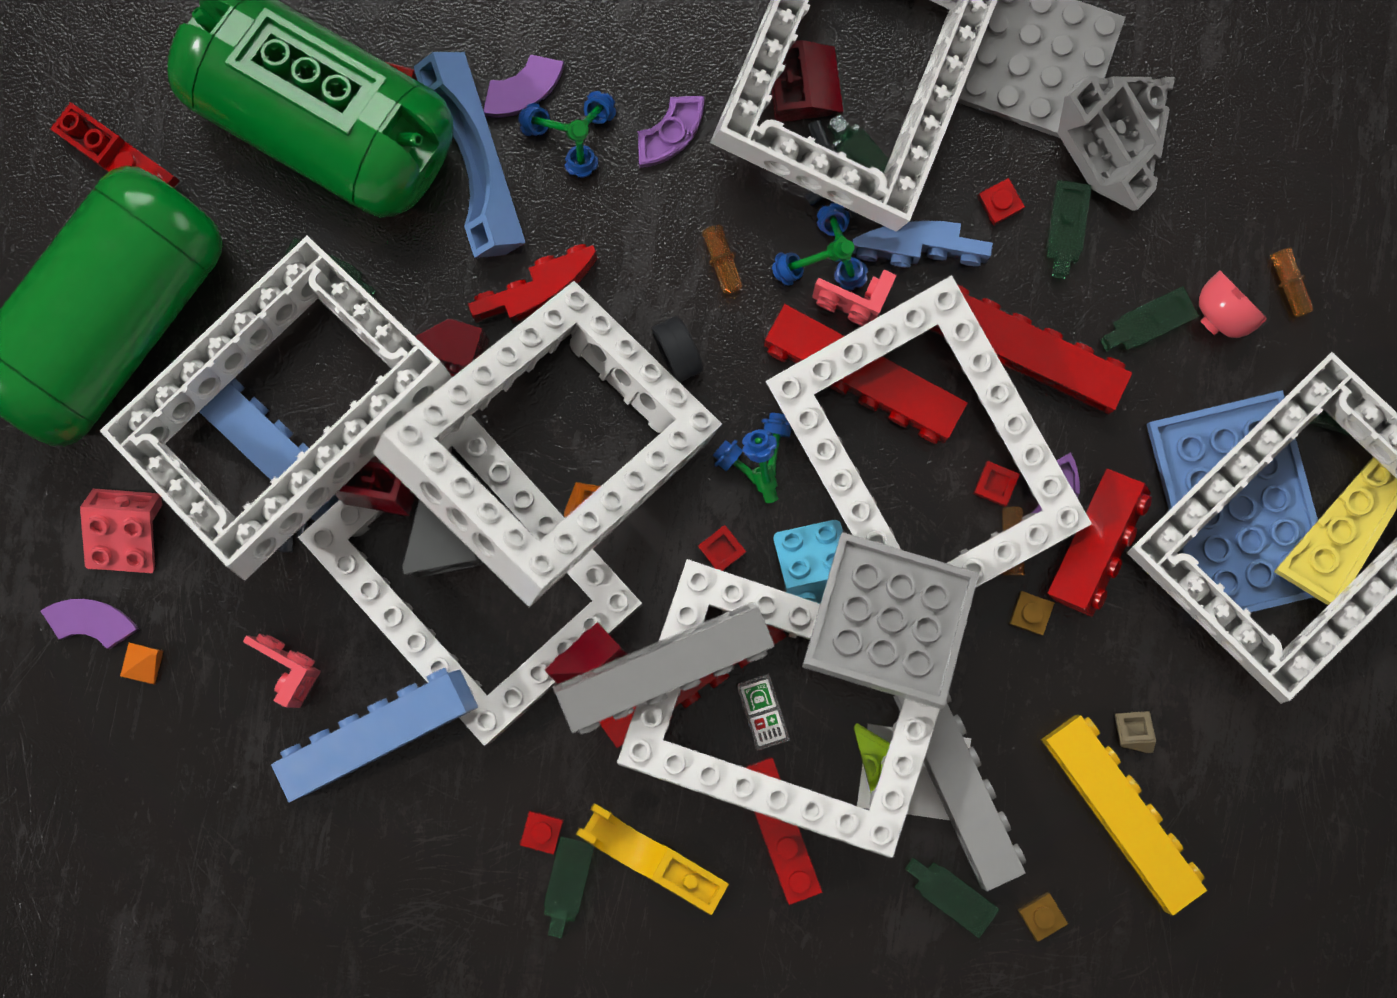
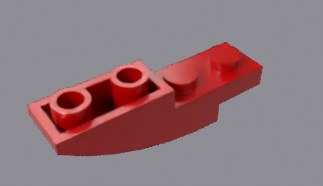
M70 102L50 128L54 133L107 172L122 166H134L152 173L173 188L179 183V180L174 175L125 142L120 136L72 102Z
M586 244L576 245L566 251V255L555 259L553 255H549L534 262L535 266L529 267L533 281L526 283V280L522 279L508 284L505 291L496 294L493 291H487L474 297L475 301L468 303L473 319L477 323L508 312L512 324L528 318L573 281L578 283L588 273L597 260L594 245L586 247Z

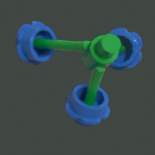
M593 91L588 95V100L584 103L586 117L583 120H574L569 124L550 120L547 110L540 108V105L537 103H529L526 109H522L519 114L520 130L526 136L541 135L548 128L565 131L568 138L575 141L576 145L567 153L565 169L571 175L587 177L591 175L592 170H596L598 167V159L594 156L593 150L584 145L583 139L587 137L589 132L588 125L591 122L602 124L607 120L611 121L616 115L615 101L608 93L602 94L600 91Z
M831 203L829 206H823L817 213V218L819 219L817 221L818 228L830 236H835V241L828 245L826 251L800 259L793 252L786 254L780 252L776 255L772 270L777 280L782 281L785 285H792L793 281L802 277L804 266L830 258L836 262L841 261L835 271V280L840 283L842 289L851 291L854 288H861L867 282V266L859 259L851 257L855 248L854 243L846 239L842 234L847 229L850 221L849 212L844 210L843 206Z
M770 413L769 419H762L761 422L765 423L764 429L748 433L742 441L743 449L736 444L737 440H734L731 444L725 440L712 455L717 459L714 464L715 467L719 465L727 471L733 464L752 483H756L757 490L763 494L765 503H773L779 499L775 489L778 486L775 475L780 437H790L792 430L786 416L779 413ZM744 452L750 460L758 462L760 467L751 470L738 457Z

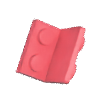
M883 270L880 279L873 276L864 298L818 278L812 297L817 300L816 304L819 307L830 312H835L838 309L849 314L847 318L850 321L864 326L878 318L897 275Z
M92 489L80 506L85 567L87 569L153 573L155 570L152 521L162 507L161 496L158 493Z
M259 633L257 637L246 635L243 640L244 643L291 669L289 674L285 672L278 680L274 689L278 694L274 701L286 708H300L321 672L313 667L315 660L298 651L295 653L291 650L289 652L282 650L285 644L268 634L265 636Z

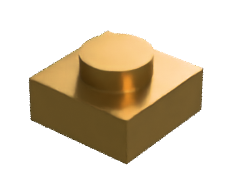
M1020 591L1009 625L1043 636L1054 602Z
M1049 892L1018 909L1037 942L1068 924Z

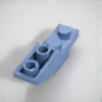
M946 221L908 222L897 232L884 226L853 238L852 241L855 247L853 253L857 254L858 259L877 261V258L891 260L890 264L898 267H910L911 264L917 265L921 252L927 253L926 256L935 260H946L947 257L960 259V263L964 265L980 266L981 263H987L990 258L993 243L959 237L961 223Z

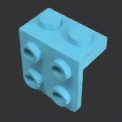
M838 520L807 525L774 534V544L786 593L819 604L821 603L841 532H843L841 523Z

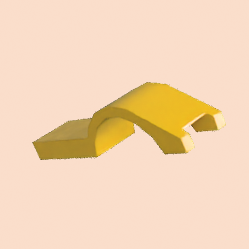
M595 803L592 805L590 810L594 812L585 829L579 828L576 835L710 915L713 914L729 885L727 882L674 850L631 828Z

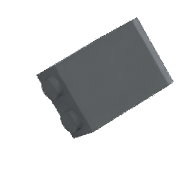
M419 500L403 563L404 574L415 579L482 566V560Z

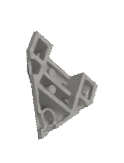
M1084 77L1064 97L1058 135L1092 190L1132 211L1138 210L1156 190L1158 178L1153 176L1156 159H1160L1162 156L1170 109L1165 104L1168 91L1173 89L1175 77Z

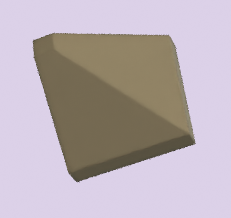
M1150 711L1116 713L1115 721L1120 746L1144 753H1153L1156 738Z

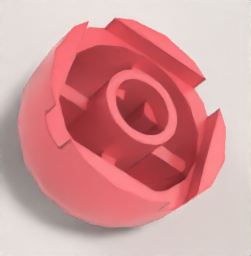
M1220 270L1202 288L1199 296V308L1205 317L1200 321L1214 336L1220 331L1229 338L1244 337L1258 329L1267 320L1261 311Z

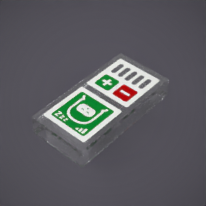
M766 674L737 683L736 687L756 750H762L790 741L770 675Z

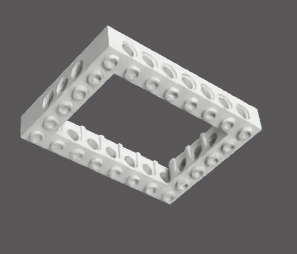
M770 0L710 143L897 232L912 217L997 0H931L949 9V12L884 173L874 167L869 169L846 158L847 154L841 151L839 153L831 151L815 143V139L810 136L808 138L802 137L784 128L783 123L773 119L766 120L760 126H756L761 113L771 101L772 96L769 94L774 82L784 70L785 65L782 64L784 58L797 39L798 35L795 34L797 27L810 8L809 0Z
M306 236L107 423L100 432L217 557L245 581L375 456L373 453L383 432L449 381L452 376L438 358L315 242ZM319 299L373 350L391 370L384 377L380 375L376 379L378 383L358 402L354 400L350 404L351 409L331 428L327 426L323 430L325 434L305 453L301 451L297 455L299 459L278 479L274 477L270 481L271 485L252 504L248 502L243 507L245 510L235 518L165 443L305 310Z
M951 275L770 378L766 383L852 535L901 550L891 527L884 520L877 507V502L867 490L859 475L860 472L849 458L842 445V440L835 433L825 415L824 408L820 406L814 394L938 324L946 342L956 355L964 374L967 375L979 397L978 399L996 427L995 429L1010 451L1013 461L1028 483L1031 493L1042 508V511L1025 515L1022 517V521L1001 533L996 531L991 534L992 537L984 543L970 550L964 549L960 551L961 554L946 563L979 573L976 587L1092 523Z
M573 281L383 432L373 454L530 607L704 448L722 426V423L589 294ZM571 334L570 347L578 357L582 356L600 374L599 378L603 381L607 380L624 397L623 401L627 405L631 404L649 421L648 425L660 434L539 541L440 443L452 430L462 428L467 418L479 408L484 410L490 400L501 390L506 392L514 380L523 372L527 371L529 373L537 361L548 352L552 354L556 351L560 342Z
M1333 352L1308 374L1127 552L1280 703L1290 701L1397 595V538L1284 650L1280 641L1273 634L1269 636L1250 617L1252 613L1248 609L1242 610L1223 591L1225 587L1221 583L1217 585L1197 566L1199 562L1193 556L1185 553L1178 554V552L1323 410L1397 478V412Z
M472 415L467 418L462 428L459 430L455 428L442 439L440 444L450 454L451 447L453 446L539 541L565 519ZM339 500L298 537L427 682L426 677L442 668H446L448 673L461 670L479 708L459 718L484 746L490 745L557 684L545 672V669L558 655L565 652L575 643L583 632L598 622L611 635L643 606L640 600L592 549L567 572L592 602L487 696L481 689L482 685L480 682L474 680L458 663L459 659L448 652L435 637L436 633L432 629L427 628L412 612V606L405 603L389 586L391 583L382 577L366 560L368 557L363 552L357 550L348 540L352 536L358 537L365 534L370 529L368 526L384 511L345 505Z
M687 559L659 641L704 623L709 606L721 609L722 614H725L751 602L759 606L766 625L789 632V636L792 638L800 636L810 640L820 604ZM680 687L667 692L668 697L658 703L647 705V702H643L636 706L617 761L618 765L888 858L894 855L940 710L919 702L904 699L899 718L892 728L894 733L888 752L881 762L883 768L879 781L870 796V809L866 810L664 741L663 739L669 728L675 703L681 692Z

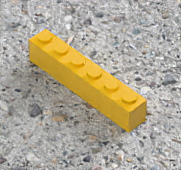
M1074 715L1041 740L1162 909L1170 915H1175L1207 891L1201 883L1205 879L1204 875L1193 862L1188 864L1180 854L1184 850L1183 846L1172 833L1167 835L1159 824L1163 821L1162 817L1151 804L1147 806L1138 795L1142 790L1131 775L1125 777L1118 768V765L1121 763L1119 757L1110 746L1104 748L1097 738L1100 732L1089 717L1083 719L1081 715Z

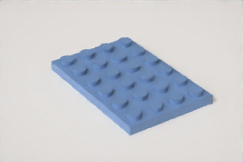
M1283 390L1146 424L1169 510L1285 398ZM1296 438L1279 452L1245 488L1228 502L1180 550V554L1185 553L1193 556L1199 562L1197 566L1217 585L1221 583L1225 587L1223 591L1242 610L1248 609L1250 612H1255L1314 597L1274 572L1278 565L1318 521Z

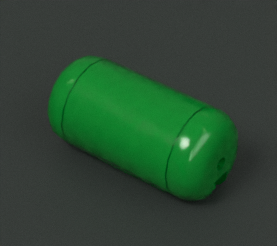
M199 0L200 7L194 9L192 12L193 17L187 24L183 23L178 26L168 55V82L175 96L191 111L364 212L377 217H391L411 209L423 197L439 173L452 143L454 131L453 117L445 100L431 88L278 0Z
M122 166L109 171L102 177L0 309V417L30 437L49 446H67L78 442L84 437L208 276L207 273H210L222 253V237L218 226L209 216L169 184L140 167Z

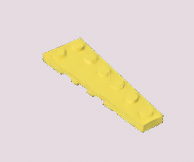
M1373 457L1278 565L1274 572L1329 605L1356 578L1397 509V478Z

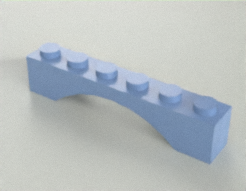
M432 52L413 67L418 82L439 94L445 100L453 117V137L465 161L469 178L470 201L464 227L474 258L506 255L526 242L465 52Z

